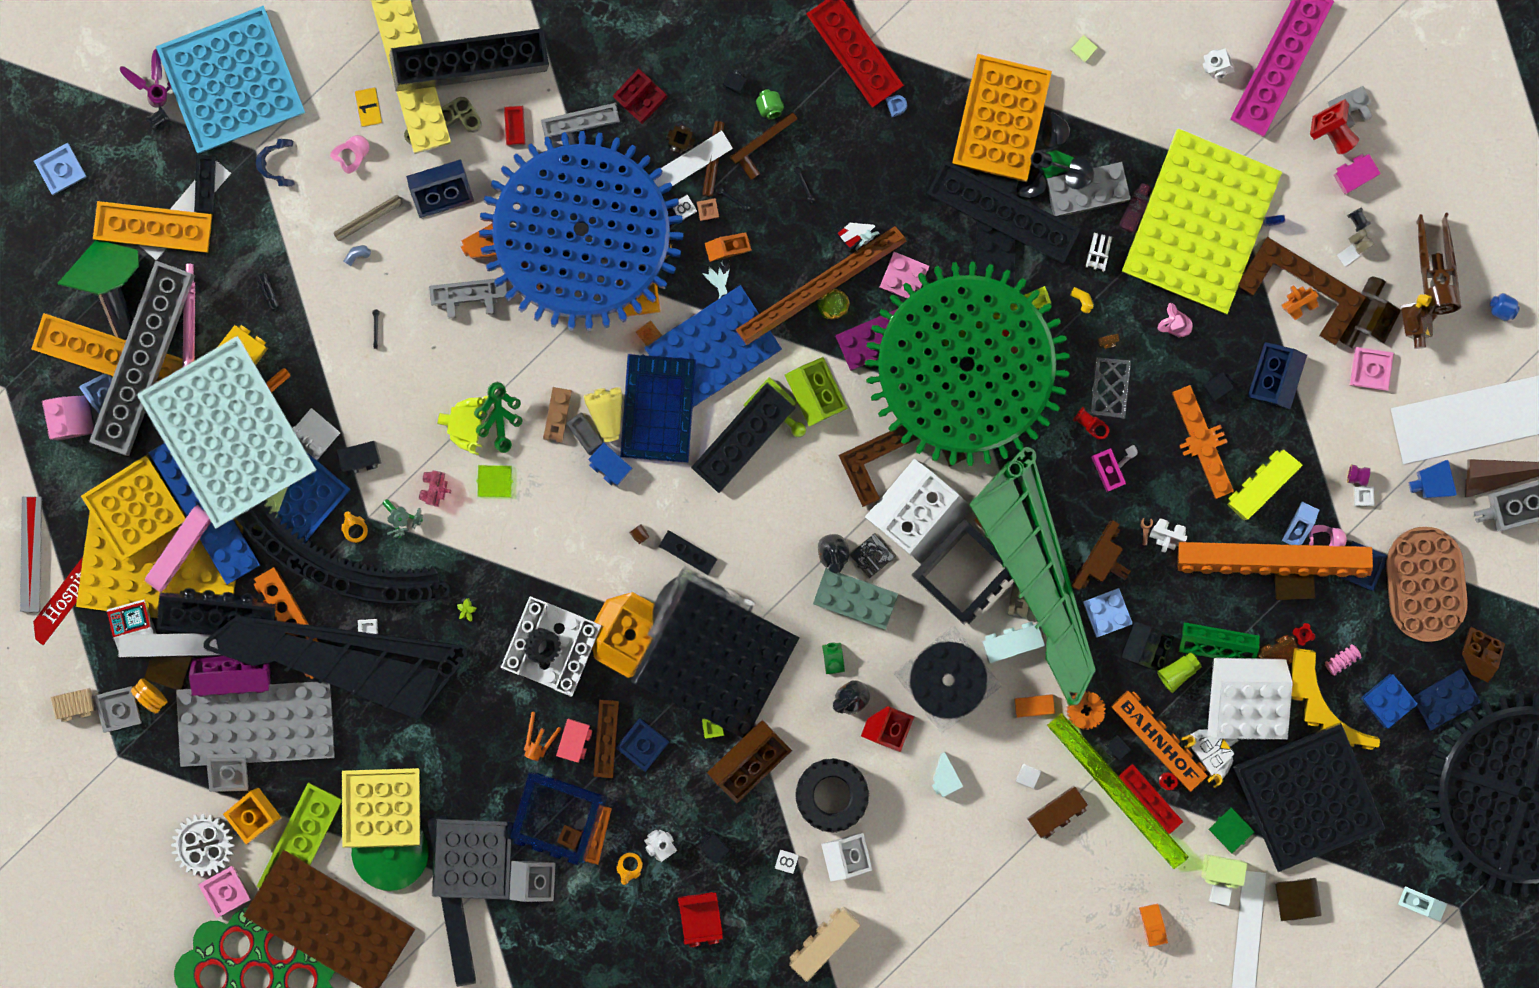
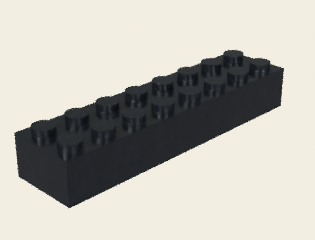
M543 28L391 48L389 54L396 92L547 72L549 67Z

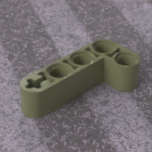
M458 97L441 107L443 113H451V118L445 121L447 127L461 120L468 131L477 132L482 126L481 119L467 98ZM466 102L468 104L467 109L464 111L458 110V104ZM469 119H477V125L469 127L467 125ZM406 129L404 138L409 145H412L408 130Z

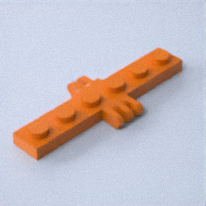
M1191 385L1172 392L1190 436L1185 439L1186 443L1179 445L1181 449L1189 447V450L1182 452L1185 456L1190 453L1192 457L1198 455L1215 499L1234 492L1216 449L1217 446L1227 443V439L1218 440L1219 437L1225 435L1224 432L1219 434L1215 432L1222 428L1221 424L1208 429Z

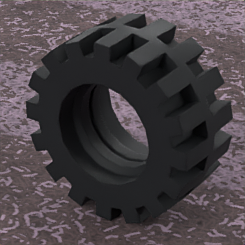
M535 629L533 634L529 633V638L525 640L527 644H524V648L527 650L524 652L529 659L541 665L550 664V661H555L554 657H558L559 654L557 652L561 650L559 648L561 642L558 641L560 638L556 636L557 634L547 629ZM546 639V648L539 654V645Z

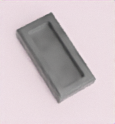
M582 412L566 423L588 454L603 444V441Z

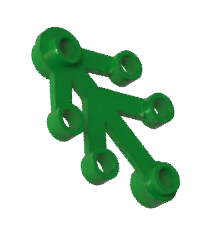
M494 382L488 388V398L482 407H478L474 411L476 418L484 420L487 417V411L494 403V409L485 423L477 426L476 434L482 438L486 437L489 434V429L496 421L497 438L494 442L495 448L501 453H506L511 449L512 443L505 437L503 417L509 420L510 424L515 427H519L523 420L519 415L512 414L503 408L502 400L507 402L508 406L514 410L520 407L521 401L516 397L508 395L505 386L501 382Z

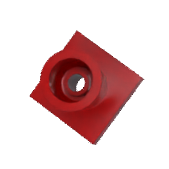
M1346 99L1312 116L1310 136L1313 140L1327 134L1336 153L1339 155L1352 150L1360 140L1346 125L1349 111V103Z

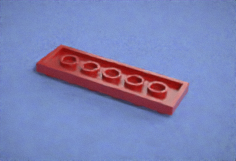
M825 0L806 13L809 20L872 108L904 86L844 0Z

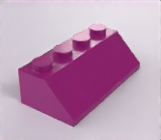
M225 656L195 657L192 659L189 673L192 696L204 697L210 694L225 695L227 693L244 694L246 692L262 693L269 691L270 662L253 666Z

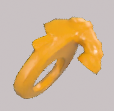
M349 511L345 512V520L341 527L344 536L350 542H361L368 533L364 519L360 516L352 515ZM354 524H359L363 528V534L359 538H352L348 533L349 528Z
M626 853L619 859L617 872L621 876V883L623 885L628 884L633 878H638L641 874L643 863L637 854ZM633 857L637 860L638 867L634 871L625 870L623 867V861L626 858Z

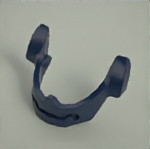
M277 139L276 145L264 147L256 158L257 170L265 178L277 180L278 186H293L294 180L270 174L266 170L267 162L265 158L273 150L292 147L293 140Z

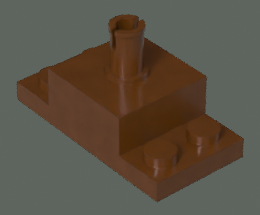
M1114 520L1108 523L1072 582V588L1075 590L1085 589L1090 581L1088 576L1103 582L1109 572H1112L1124 581L1128 576L1122 572L1129 575L1131 570L1116 562L1123 549L1110 541V539L1113 540L1117 537L1120 531L1118 529L1119 523Z

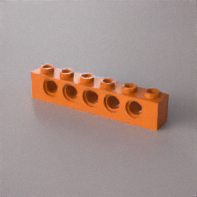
M276 567L254 578L256 581L254 586L259 594L262 593L265 597L263 602L276 604L275 621L288 622L289 619L293 618L298 624L309 625ZM271 585H275L278 589L275 596H271L268 593ZM280 602L287 604V610L284 613L278 610ZM288 632L285 633V634H287V635H291V636H295V637L300 636V635H298V634H293V633H288Z

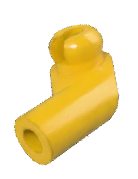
M1074 287L1070 296L1081 301L1082 312L1090 313L1094 305L1090 294Z

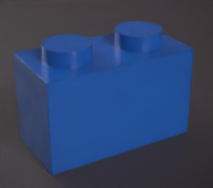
M604 442L588 459L591 462L589 466L597 473L599 471L605 474L603 479L611 486L614 483L618 486L633 469Z

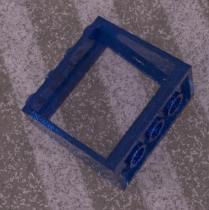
M529 772L510 838L515 839L514 843L525 846V844L532 845V849L542 853L543 850L551 852L550 856L561 859V856L569 858L568 862L579 865L580 862L585 863L607 797L537 772ZM535 783L592 802L577 853L520 833Z

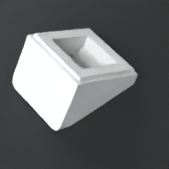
M1022 764L1016 782L1034 789L1041 771Z
M1220 883L1219 885H1213L1209 901L1229 906L1232 888Z

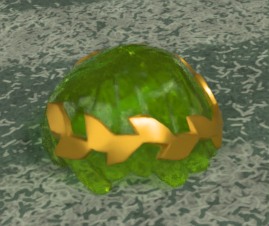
M833 289L819 298L817 306L820 314L825 318L838 319L847 313L850 302L844 292Z

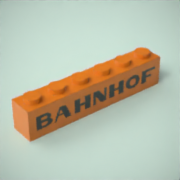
M1126 691L1110 707L1189 791H1192L1207 777L1205 774L1207 769L1200 762L1196 764L1191 759L1193 754L1187 748L1182 749L1178 745L1180 740L1173 733L1169 735L1165 731L1167 726L1160 719L1156 721L1152 717L1153 711L1147 705L1143 707L1139 703L1141 699L1134 691L1132 693Z

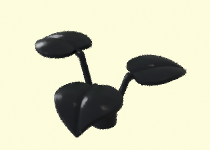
M1051 112L1048 116L1042 133L1043 143L1049 148L1035 151L1031 155V163L1035 166H1030L1027 182L1019 181L1017 187V195L1031 198L1042 194L1047 186V179L1043 176L1044 170L1042 168H1048L1051 165L1068 170L1066 183L1075 190L1085 188L1094 179L1093 166L1087 159L1076 157L1072 159L1070 167L1053 162L1051 155L1047 153L1057 149L1058 145L1065 144L1070 135L1068 123L1054 112Z

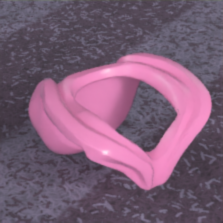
M355 135L345 143L335 147L331 151L330 157L334 161L340 162L341 168L350 174L358 169L362 159L369 152V143L365 137ZM344 149L352 150L356 156L354 163L347 167L344 160L338 156Z
M1169 303L1167 308L1169 318L1163 319L1159 323L1158 330L1178 337L1189 335L1193 326L1191 319L1178 311L1173 303Z
M1314 525L1309 532V545H1313V534L1317 532H1327L1330 535L1331 541L1329 546H1345L1347 542L1346 534L1339 528Z

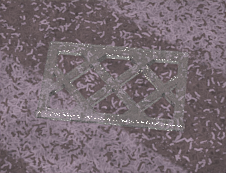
M1096 357L1091 415L1125 418L1131 360ZM1100 362H1107L1111 368L1101 374L1099 371ZM1119 364H1126L1124 376H1121L1115 369ZM1111 370L1120 378L1112 385L1104 378ZM1100 379L1109 387L1101 394L1097 391ZM1122 381L1124 383L1123 395L1119 396L1113 387ZM1109 390L1117 397L1110 405L1102 398ZM1098 399L1106 406L1102 412L1095 411ZM1118 401L1122 404L1121 414L1114 413L1111 409Z

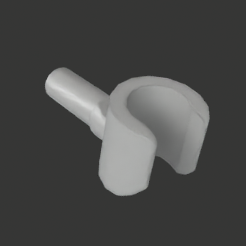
M1135 445L1125 449L1128 455L1118 463L1119 468L1137 455L1138 450Z

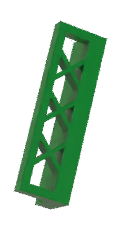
M1184 622L1179 652L1193 653L1194 655L1211 658H1249L1242 655V653L1249 652L1253 653L1251 659H1256L1259 651L1260 636ZM1186 641L1193 642L1195 644V646L1193 647H1187L1184 645ZM1210 645L1213 646L1215 649L1210 651L1205 650L1204 647ZM1232 649L1233 653L1226 654L1223 650Z

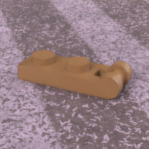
M552 388L543 440L549 441V439H553L559 443L563 442L572 390ZM552 426L559 427L558 432H552Z

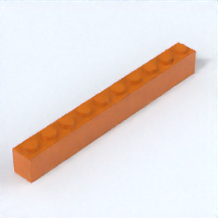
M1179 542L1178 571L1184 573H1192L1194 571H1200L1205 574L1212 572H1221L1223 574L1240 572L1244 575L1251 573H1260L1261 575L1279 573L1283 576L1298 574L1300 576L1318 574V576L1322 577L1328 575H1337L1339 577L1356 575L1363 578L1371 576L1373 569L1372 547Z

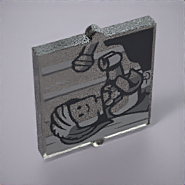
M875 533L849 554L857 563V568H861L869 579L895 558L886 547L887 544L883 543Z

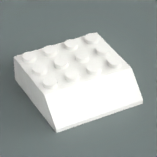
M1214 658L1207 734L1217 739H1288L1293 682L1286 659Z

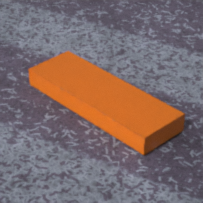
M596 804L592 805L580 861L599 864L612 808Z

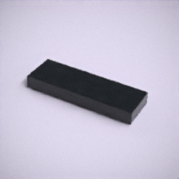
M196 155L194 212L214 213L216 156Z

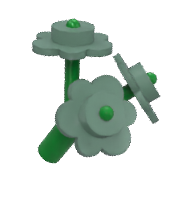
M388 499L382 503L391 513L387 518L388 522L393 524L396 529L388 532L387 535H393L394 538L404 536V532L409 531V529H400L399 526H406L408 518L414 520L412 523V528L414 529L423 522L421 508H418L414 516L406 512L404 507L396 509Z

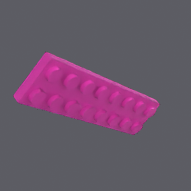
M1291 0L1229 120L1261 137L1265 136L1334 3L1333 0Z

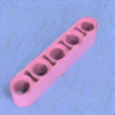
M198 505L192 509L146 576L145 582L157 591L162 592L167 587L211 523L205 510Z

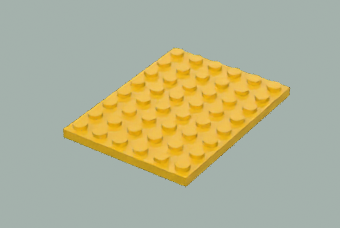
M90 512L76 607L107 611L108 609L145 600L150 616L158 618L160 592L145 582V578L181 525L129 558L121 561ZM233 518L237 526L239 527L241 533L243 534L242 525L238 522L236 518ZM199 539L162 592L180 594V590L184 591L186 588H192L195 592L203 593L205 590H212L215 594L220 595L224 592L234 594L236 580L228 585L225 583Z

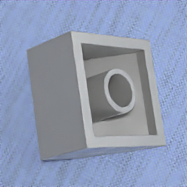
M511 861L509 900L523 902L553 901L556 863Z

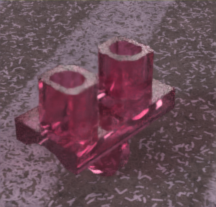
M434 470L432 472H424L423 482L430 483L428 491H420L419 500L426 502L428 505L439 507L440 499L444 500L445 494H451L452 490L447 489L448 481H444L446 473Z

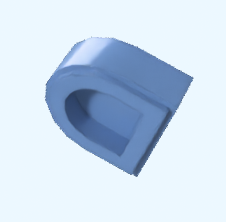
M894 95L885 99L891 117L905 112L907 101L903 96Z

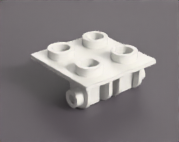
M312 408L292 428L305 451L316 460L320 458L340 434L336 428Z

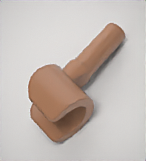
M1144 518L1141 521L1143 545L1148 543L1149 529L1153 525L1152 519H1150V526L1144 525Z

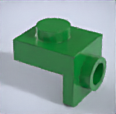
M832 642L822 645L826 674L845 672L841 643Z

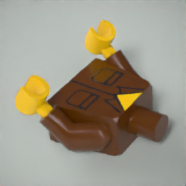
M1425 294L1417 297V303L1401 305L1405 335L1414 339L1415 349L1426 348L1425 338L1433 336L1432 322L1437 317V315L1426 313V307L1429 305L1431 297Z

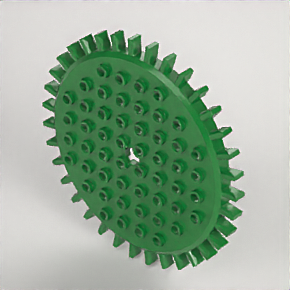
M957 262L953 263V277L943 278L941 268L936 266L935 274L937 281L929 284L926 276L920 273L918 278L923 288L915 292L911 285L905 282L903 287L910 295L909 298L902 302L897 296H890L891 301L899 308L894 315L890 314L887 310L881 309L879 311L882 317L890 321L886 329L878 325H872L871 329L875 333L882 334L883 338L881 344L867 343L866 347L879 350V360H866L865 365L869 367L878 366L879 376H871L866 379V382L869 384L880 382L883 391L873 394L871 400L878 401L881 398H886L889 406L881 409L878 415L883 417L890 412L894 413L897 420L888 429L892 432L902 424L908 430L907 434L902 437L901 442L903 444L909 442L910 438L915 435L921 439L916 453L920 454L923 452L927 443L935 446V451L932 454L933 461L939 459L940 452L944 449L951 451L950 465H955L957 452L967 453L968 466H973V453L980 451L984 454L986 464H990L991 456L989 450L997 447L1000 450L1001 456L1006 459L1008 458V452L1004 444L1014 441L1016 448L1022 451L1024 446L1018 438L1019 435L1026 431L1032 439L1036 440L1038 435L1030 426L1036 420L1040 421L1044 426L1050 425L1048 419L1041 416L1044 407H1048L1052 411L1059 410V406L1056 403L1049 402L1048 399L1051 392H1056L1059 395L1066 392L1062 387H1056L1053 384L1055 376L1063 378L1069 376V372L1065 370H1056V360H1066L1069 358V354H1055L1054 344L1063 343L1067 339L1066 336L1061 335L1052 338L1049 329L1058 326L1061 322L1059 319H1053L1051 322L1046 323L1043 319L1042 314L1049 311L1052 307L1050 303L1043 305L1038 310L1032 304V301L1040 294L1038 289L1033 291L1028 298L1020 293V290L1026 283L1024 278L1018 281L1015 288L1008 286L1006 282L1010 277L1009 270L1003 273L1001 281L991 279L994 271L991 264L986 268L985 277L975 275V262H971L969 265V275L963 276L959 275ZM960 287L965 288V293L962 295L958 293V288ZM986 295L991 296L989 303L984 301ZM942 296H946L948 298L947 303L944 304L941 302ZM1012 303L1017 304V310L1012 311L1010 305ZM969 304L974 306V310L971 312L967 310V305ZM925 305H929L931 307L930 312L927 313L924 311L923 308ZM995 312H998L1000 314V318L998 320H995L993 318V314ZM951 313H955L957 315L956 320L952 321L950 319ZM908 314H912L914 316L913 321H908L906 319ZM1024 320L1026 327L1021 328L1019 322ZM981 321L983 323V327L981 329H978L976 327V322ZM934 322L940 324L939 329L935 330L932 327ZM1004 329H1007L1009 331V335L1007 337H1004L1002 335V331ZM960 330L966 332L965 337H959L958 333ZM917 331L923 333L922 338H916L915 334ZM1031 337L1035 339V344L1033 345L1028 343V339ZM990 338L992 344L990 346L985 345V339ZM943 339L949 341L948 346H942L941 342ZM904 340L906 342L905 347H899L898 342ZM1014 346L1018 348L1016 354L1011 353V348ZM973 347L975 353L973 355L968 354V348ZM930 348L932 350L931 355H925L924 350ZM996 355L1001 357L999 363L993 360ZM1038 355L1044 356L1043 362L1037 361ZM956 356L958 362L956 364L951 363V357ZM966 356L971 357L975 362L974 368L968 372L963 371L959 365L960 360ZM913 357L915 360L914 364H908L907 359ZM1023 363L1027 365L1025 371L1020 370V365ZM939 365L941 368L940 372H934L933 367ZM977 365H983L984 370L978 372L976 369ZM892 366H896L898 369L895 374L890 372ZM1006 372L1010 374L1008 380H1004L1002 377ZM922 374L924 377L923 381H917L916 376ZM960 374H966L967 379L961 381L959 378ZM1030 381L1036 382V386L1034 388L1029 387L1028 384ZM945 382L950 385L947 390L942 388V384ZM986 382H992L993 387L987 389L985 386ZM901 383L906 384V390H900L899 385ZM1013 390L1019 391L1017 397L1012 396L1011 392ZM927 391L932 392V398L927 399L925 393ZM969 391H975L976 396L970 398L968 396ZM995 399H1001L1002 404L996 406L994 404ZM910 400L915 401V407L910 408L908 402ZM952 400H958L959 404L957 407L951 405ZM1022 407H1027L1028 412L1026 414L1020 412ZM936 408L941 409V415L936 416L934 410ZM978 408H984L985 413L979 415L977 413ZM964 416L968 419L966 424L960 422L961 417ZM1005 416H1009L1011 418V421L1009 423H1005L1003 421V418ZM922 417L924 424L919 425L917 419ZM946 425L950 427V432L948 433L943 431V427ZM987 425L994 427L992 432L986 430ZM970 434L976 435L975 441L969 439Z

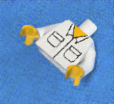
M1208 729L1197 730L1188 736L1182 737L1181 740L1186 739L1188 741V745L1185 748L1191 747L1208 773L1213 775L1208 779V782L1214 779L1216 781L1214 788L1222 784L1223 778L1229 772L1233 762L1232 756L1234 753L1230 746L1239 740L1217 739L1207 734Z

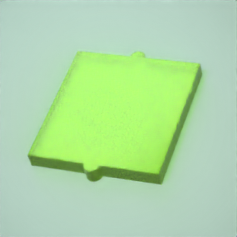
M478 465V479L476 480L478 483V497H511V487L514 482L512 480V466Z

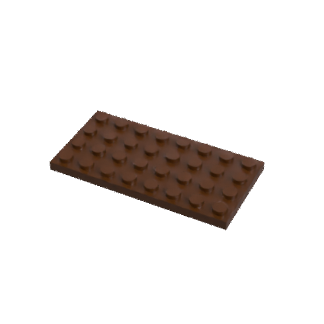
M284 849L243 917L362 988L381 987L415 931V928Z

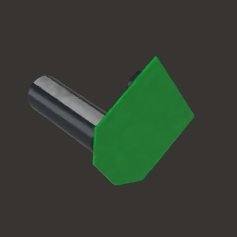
M95 240L58 284L98 294L114 335L117 338L128 337L133 318L120 286L139 267L138 250Z

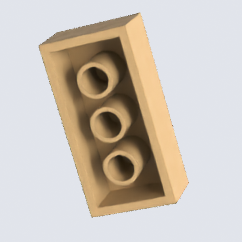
M837 907L830 914L831 919L827 924L823 922L816 929L818 933L814 937L810 935L803 943L804 948L801 951L797 949L790 956V966L806 982L860 927V923L844 907L841 909Z

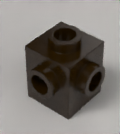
M680 125V127L675 126L674 130L670 129L666 140L669 141L668 145L672 147L671 151L682 154V151L687 153L688 149H692L695 139L692 138L693 132H690V128ZM678 138H684L685 142L683 144H679L677 142Z

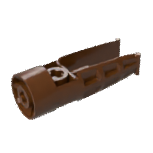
M1445 213L1442 219L1447 269H1444L1443 254L1436 253L1431 255L1433 270H1430L1423 215L1420 214L1416 221V224H1418L1423 290L1425 295L1431 297V301L1426 307V313L1432 315L1449 314L1461 309L1456 260L1447 220L1448 213ZM1451 275H1452L1453 285H1449V283H1450V276H1451ZM1427 278H1432L1430 282V288L1428 287Z

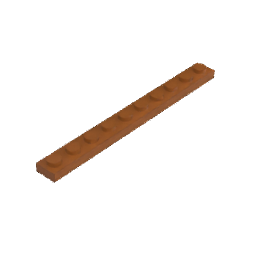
M894 226L735 329L737 334L746 345L750 344L907 242L905 237Z

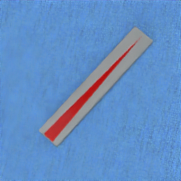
M22 496L20 612H40L42 497Z

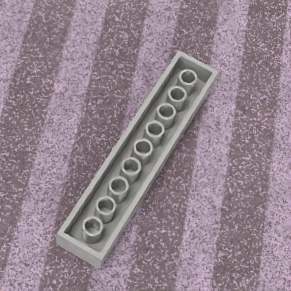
M155 261L89 442L127 456L130 455L146 411L137 394L156 384L195 277L192 273Z

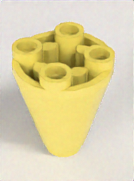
M621 387L612 388L610 391L600 388L594 390V393L584 395L585 404L601 437L604 438V442L618 440L622 409Z

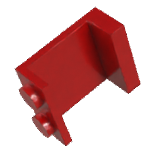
M717 892L678 897L684 944H689V947L700 946V942L708 941V944L720 943L719 939H723Z

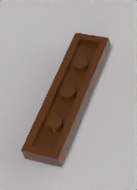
M599 701L593 777L613 778L619 701Z

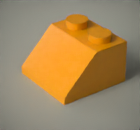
M260 788L250 791L223 813L245 844H248L282 818Z

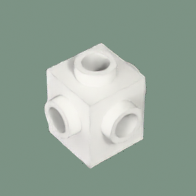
M1226 48L1212 50L1207 55H1204L1205 63H1203L1205 73H1209L1212 79H1221L1226 74L1235 72L1230 54Z
M654 830L645 840L647 852L658 861L662 862L677 851L672 844L674 840L668 832Z

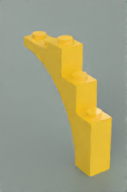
M1295 648L1290 674L1293 682L1291 696L1292 699L1303 701L1306 698L1303 719L1307 721V724L1319 726V723H1321V730L1341 722L1351 747H1354L1355 744L1362 745V748L1373 750L1374 747H1379L1380 739L1378 737L1361 733L1347 726L1330 711L1322 698L1317 684L1315 671L1316 653L1313 650Z

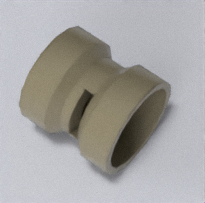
M1365 228L1348 238L1355 245L1358 255L1374 245L1372 239L1367 237Z

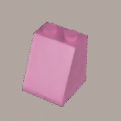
M85 396L59 397L42 401L50 439L59 441L93 433L94 424L90 404Z

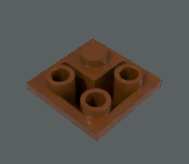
M1470 627L1462 652L1470 673L1489 682L1499 668L1505 643Z

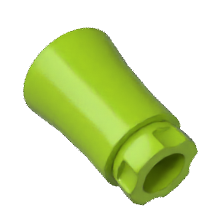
M1189 653L1169 666L1157 671L1167 689L1174 693L1181 684L1201 668V664L1193 653Z

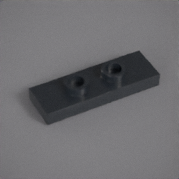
M669 530L659 545L660 548L706 575H709L718 560Z

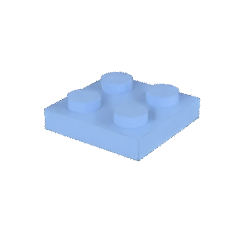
M69 143L34 161L52 195L87 177Z
M1119 588L1083 601L1096 638L1132 625Z

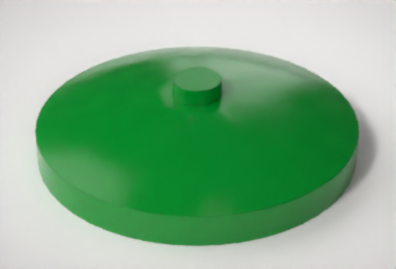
M420 828V846L352 848V861L358 875L370 886L385 891L400 890L414 883L425 870L429 857L428 841Z

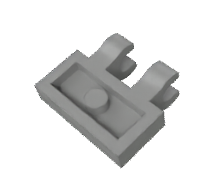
M1363 86L1328 101V105L1331 107L1346 99L1349 103L1346 125L1349 128L1355 125L1349 114L1356 110H1359L1363 121L1369 120L1372 117L1370 110L1367 108L1371 101Z

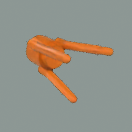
M533 711L524 750H526L524 756L534 761H539L540 757H544L546 750L554 741L561 728L558 727L543 749H541L542 746L539 743L544 733L543 728L540 730L536 741L531 742L535 712Z

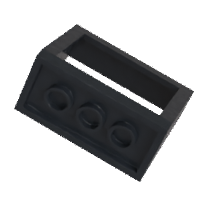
M965 519L959 523L912 574L913 579L963 625L966 623L970 624L977 617L975 613L979 609L983 610L990 603L988 599L992 595L996 596L1003 589L1001 585L1006 580L1008 582L1012 580L1007 568L1004 567L996 578L962 613L925 578L967 532L1001 565L1003 564L994 546Z

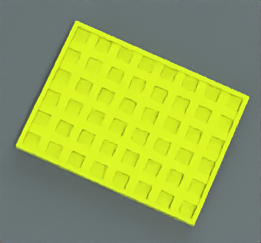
M1177 129L1122 272L1221 313L1228 314L1282 171Z

